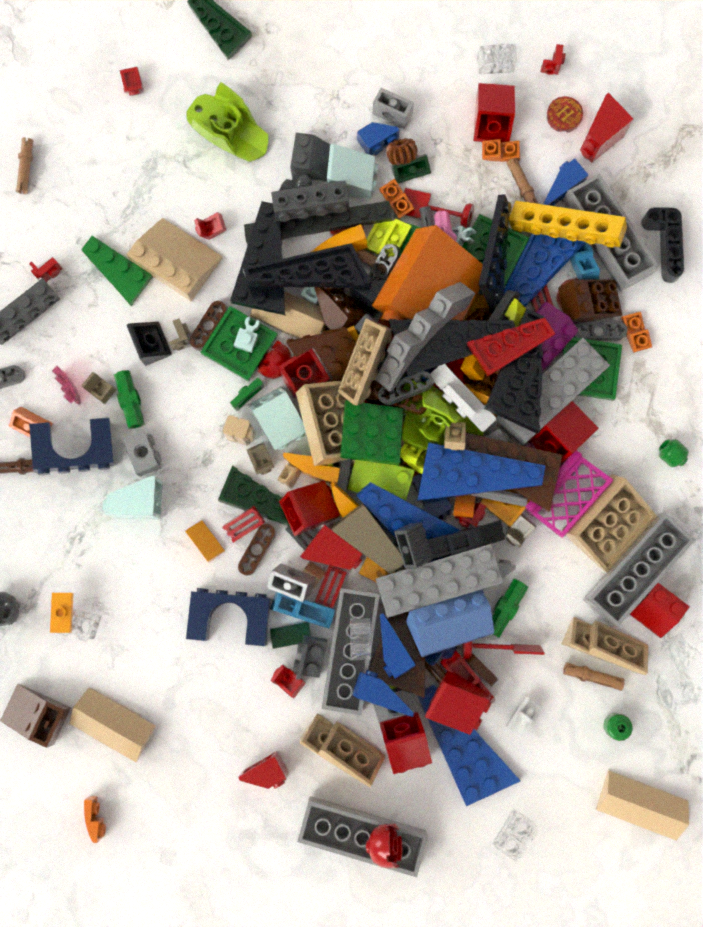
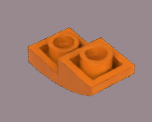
M500 139L482 141L483 160L508 162L512 158H517L520 161V141L501 142Z
M395 179L379 188L384 199L389 201L390 208L398 219L414 210L413 205Z
M641 311L622 316L621 321L627 326L626 337L633 353L652 348L649 331L645 329Z
M456 496L453 516L473 518L476 496Z
M89 796L84 800L85 823L93 843H98L105 836L106 824H103L104 818L96 817L100 809V803H97L98 796Z

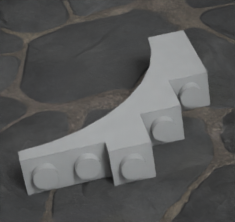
M461 282L437 291L429 308L416 313L409 328L394 336L387 349L389 354L375 380L388 391L394 390L401 376L420 350L449 320L467 309L475 292Z

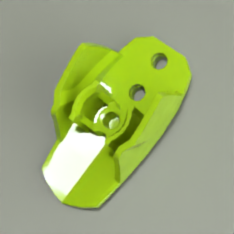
M219 83L215 96L208 94L197 96L186 111L187 122L191 127L219 148L248 162L255 161L266 155L268 134L256 124L243 99L224 83Z
M412 381V382L414 383L416 389H417L418 387L416 386V384H419V383H416L415 381ZM408 383L403 387V390L406 391L411 389V385ZM434 386L430 390L418 394L422 396V402L413 403L412 398H409L407 406L410 407V403L415 404L418 410L420 407H426L427 411L424 414L416 415L403 410L406 415L403 420L401 439L424 450H427L428 443L444 446L446 425L450 427L452 422H465L466 433L483 436L484 432L467 416L463 418L456 411L458 406L454 402L450 404L442 396L444 392Z

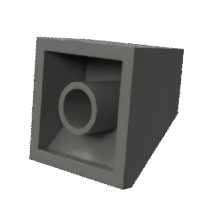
M296 132L290 165L291 175L302 176L307 174L311 179L327 181L330 144L313 134Z

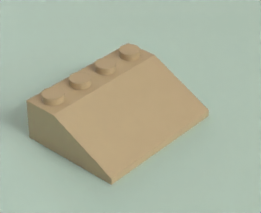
M164 218L144 233L126 254L130 261L189 301L194 299L223 258Z
M365 319L338 392L356 406L363 404L365 399L369 397L371 383L378 374V365L385 356V347L392 339L391 328L369 319Z
M342 381L304 384L296 392L314 466L348 460L340 458L344 403L347 400L338 392Z
M614 474L610 476L613 479L611 485L566 534L572 543L606 573L657 517L628 480Z

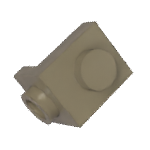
M178 318L172 321L179 336L178 339L169 342L173 350H183L190 344L187 335L190 333L186 323L182 324Z
M94 372L82 384V388L104 404L107 403L117 390Z
M264 442L246 449L256 475L260 473L261 475L267 474L274 468Z
M521 514L506 531L505 537H507L506 539L511 545L520 548L537 526Z

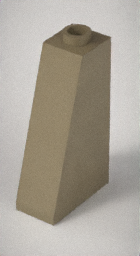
M363 503L332 525L334 533L390 574L394 571L395 573L399 572L404 568L399 549Z

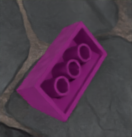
M545 302L536 312L546 318L555 332L553 337L542 343V372L579 331L568 315L548 302Z

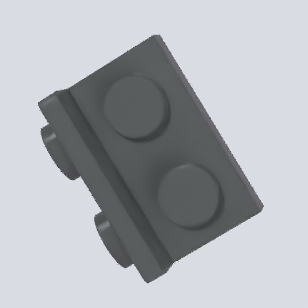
M303 636V641L299 642L297 647L299 659L295 660L293 665L296 679L300 680L301 675L320 677L327 639Z

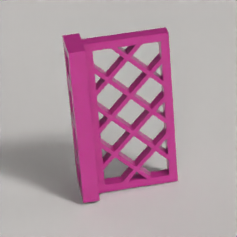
M576 450L559 468L554 495L564 494L565 503L553 504L552 500V517L543 518L538 514L543 508L531 501L525 506L526 512L532 517L537 518L563 539L611 485L613 479L583 458L582 454ZM584 464L589 468L590 474L578 475L579 467ZM601 477L606 483L603 486L594 487L593 478ZM579 479H591V487H579ZM568 480H577V489H565V483ZM592 491L590 501H581L580 492ZM578 492L579 502H567L566 493ZM579 505L580 512L577 515L568 516L567 506ZM553 507H565L566 516L554 517ZM555 520H567V526L562 532L555 527Z

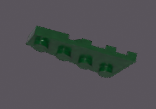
M213 0L187 1L190 9L227 60L252 37L250 30Z
M232 465L218 502L244 511L255 506L262 517L290 527L279 503L282 497L278 494L275 495L267 487L255 482L250 476L238 471Z

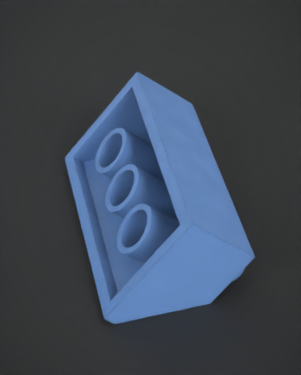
M482 589L409 612L406 624L421 657L494 634L491 606Z

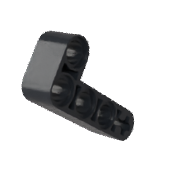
M650 208L642 218L641 225L649 231H660L662 279L667 283H674L684 272L682 215L677 208ZM668 234L672 235L674 239H671ZM669 252H672L675 257H672Z

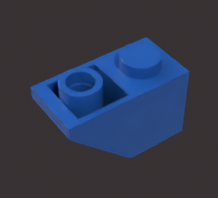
M372 122L357 131V141L366 154L377 155L389 143L399 139L400 130L396 126Z

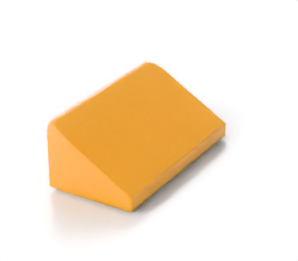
M203 520L185 531L207 562H211L225 551Z

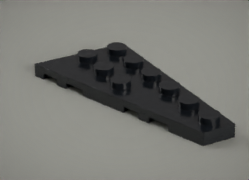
M505 194L498 195L478 284L491 313L494 312L504 296L505 270L507 269L508 219L512 209L511 203L508 202Z
M261 201L230 301L231 304L286 315L284 287H249L243 274V267L283 259L281 221L276 222L273 203Z
M352 243L243 267V274L249 287L371 288V281Z
M389 319L393 336L407 330L413 319ZM449 320L416 355L406 369V375L410 376L471 356L473 354L467 346V342L493 335L506 329L515 328L514 321Z

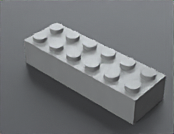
M600 173L567 191L563 201L569 209L626 217L627 229L620 247H606L596 243L591 244L612 279L615 280L620 291L649 277L659 267Z
M584 338L542 374L540 430L610 366ZM500 416L496 418L522 446L536 434Z
M667 513L658 515L584 597L583 601L610 626L619 627L696 539Z
M491 544L426 563L417 569H406L376 578L387 618L503 583Z
M345 588L340 589L321 709L362 715L364 700L355 698L352 694L360 671L366 673L369 669L380 594Z
M310 796L297 842L376 865L372 861L370 854L366 851V841L369 840L370 834L377 826L396 824L399 827V830H396L397 836L402 838V859L397 861V865H400L398 868L389 869L417 877L428 835L426 830Z

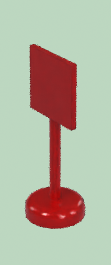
M405 188L404 193L414 207V210L406 214V216L421 219L419 209L430 206L431 211H447L449 215L461 217L460 226L470 227L474 213V204H466L462 213L428 205L431 198L430 193Z
M472 641L463 644V659L471 658L472 648L513 650L514 654L545 655L540 645L472 643Z

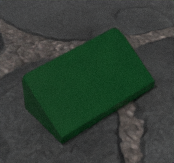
M425 154L417 156L414 161L404 165H390L398 184L431 173L428 157Z
M309 622L270 629L273 649L296 645L303 641L304 635L311 636Z

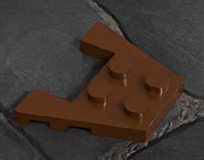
M347 327L323 331L321 334L312 336L309 334L299 339L291 338L286 340L288 347L295 357L311 348L315 349L331 374L330 379L326 382L342 381L356 345Z

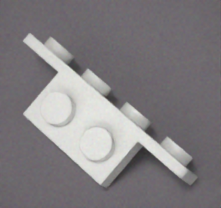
M445 364L438 366L430 374L435 384L444 392L442 396L450 404L454 402L458 406L456 411L463 418L467 416L482 432L496 420V417L490 411L484 409L485 406Z

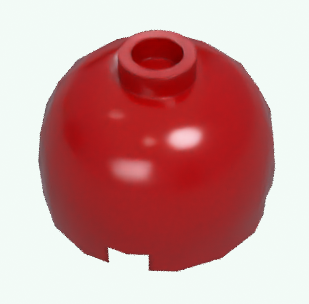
M279 340L271 347L274 350L266 354L257 370L258 373L269 379L280 378L281 374L278 366L292 357L289 348Z
M396 824L377 826L370 834L369 840L366 841L367 853L370 854L372 861L381 868L389 869L400 866L397 865V861L402 859V838L397 836L396 830H399V827Z

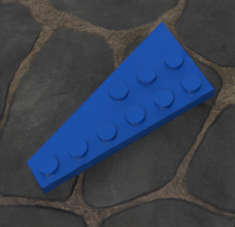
M531 234L504 289V294L507 290L519 292V302L526 307L586 242L570 241L560 237L552 238L542 234Z
M428 443L417 501L541 486L545 465L469 450H451L444 448L443 445Z
M369 482L356 495L395 538L394 530L410 523L422 522L427 539L461 531L372 482ZM447 555V556L435 558V559H433L432 561H436V560H439V559H442V558H446V557H449V556H452V555Z
M435 685L425 688V698L417 696L425 714L437 690ZM428 719L466 807L521 781L474 729L469 735Z

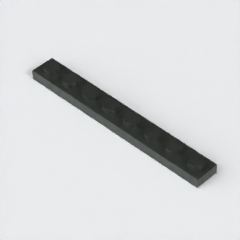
M389 201L353 206L342 213L334 212L324 216L315 215L305 219L296 218L286 222L281 221V238L352 228L360 224L364 226L392 221ZM254 223L244 224L247 245Z

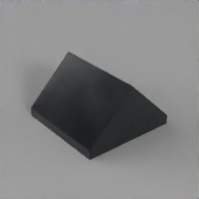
M386 280L371 281V288H351V297L355 300V304L372 318L379 312L372 305Z
M159 321L128 323L126 325L138 356L145 366L172 355Z

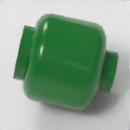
M667 439L659 447V457L670 467L683 466L688 460L689 451L687 447L677 439Z
M612 713L604 720V731L610 738L624 741L632 734L633 726L627 716Z

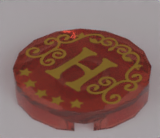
M558 97L548 106L547 122L551 128L558 132H571L577 129L582 121V106L572 97Z

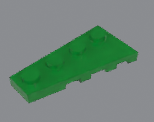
M91 236L81 249L130 306L133 305L153 278L150 273L94 236Z

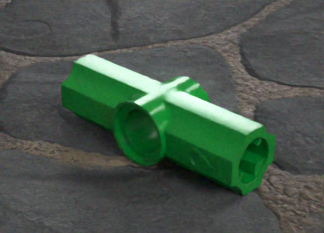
M119 371L114 374V379L119 393L117 394L118 402L124 412L127 427L129 429L142 427L145 423L140 408L141 400L137 389H135L131 371Z
M513 578L505 594L500 597L493 610L494 634L492 635L498 638L502 635L508 622L516 615L519 603L528 589L527 585Z

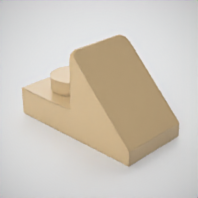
M452 422L450 427L446 425L444 448L451 450L465 449V422Z

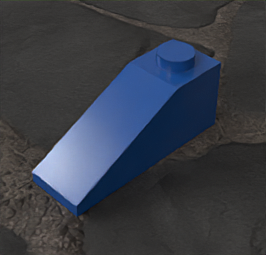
M575 158L570 162H564L559 167L560 171L543 205L554 206L565 197L568 190L586 181L589 174Z
M382 613L380 614L383 657L386 664L383 668L389 678L393 676L396 680L415 668L416 665Z
M367 670L366 673L360 671L352 694L355 698L413 717L414 712L383 680L377 677L378 673Z

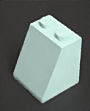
M330 144L327 183L346 181L349 197L371 199L372 192H376V181H373V176L377 175L378 171L375 156L336 144Z
M281 386L249 404L251 411L274 450H282L289 445L290 441L294 439L299 440L305 436L306 431L303 421L287 392Z
M150 476L107 494L106 499L103 501L105 514L113 518L161 519L163 481L156 476Z

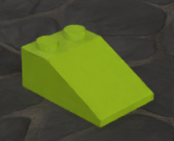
M355 460L347 489L359 493L369 482H372L399 498L406 500L415 470L410 466L400 463L399 465Z

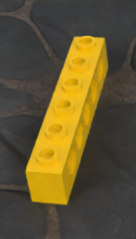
M515 201L508 219L511 229L517 232L524 231L534 235L542 234L552 238L560 237L570 241L578 240L588 244H602L606 247H620L627 229L626 217L523 201Z

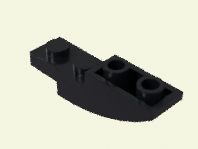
M501 520L430 538L427 542L431 549V557L435 559L505 540Z

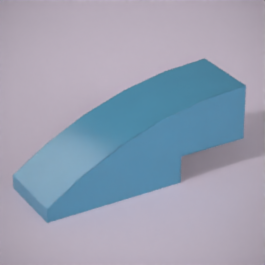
M585 243L570 261L578 280H599L600 268L593 258L594 251L588 243Z
M275 592L270 607L271 610L328 629L335 613L334 609L307 600L301 602L278 592Z

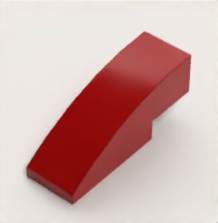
M455 651L451 658L441 661L446 670L490 693L457 651ZM491 694L490 702L493 703L495 701V697Z

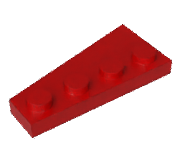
M544 317L512 329H506L493 335L469 341L466 344L488 377L553 337L555 332Z

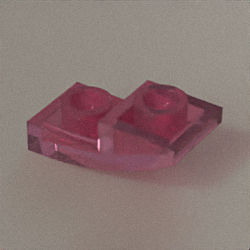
M56 366L52 372L57 375L55 379L62 385L60 389L65 393L63 397L71 404L75 402L80 405L82 402L75 384L61 368Z

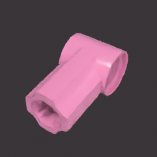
M447 211L436 212L433 219L434 225H437L456 241L457 235L452 231L449 213Z

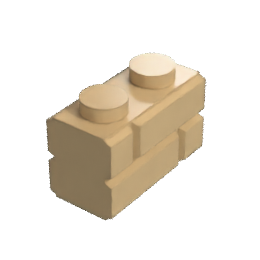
M231 415L227 416L223 428V434L229 441L238 442L246 446L254 441L256 431H254L248 420L238 419V417Z

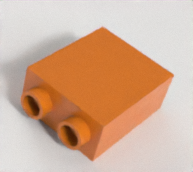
M437 225L418 228L413 233L372 306L383 314L380 321L385 326L391 328L389 319H413L416 313L429 308L437 291L461 282L475 292L467 309L451 319L463 320L480 290L478 284L483 264Z

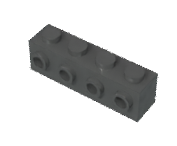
M346 181L271 192L276 222H286L296 218L305 219L315 215L324 216L328 213H342L349 210Z
M43 278L0 311L1 345L60 300Z

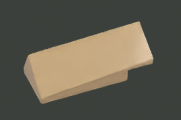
M285 291L286 315L253 308L250 317L297 339L309 334L310 336L321 334L326 328L320 306Z
M576 617L572 618L561 643L562 645L634 673L647 675V644L595 620L591 625Z
M90 687L73 707L69 724L134 762L138 761L156 727L153 723L140 717L141 715Z
M318 713L300 737L301 745L368 787L372 786L385 759L384 754L338 721L333 725Z
M608 770L596 810L677 841L689 826L688 800Z

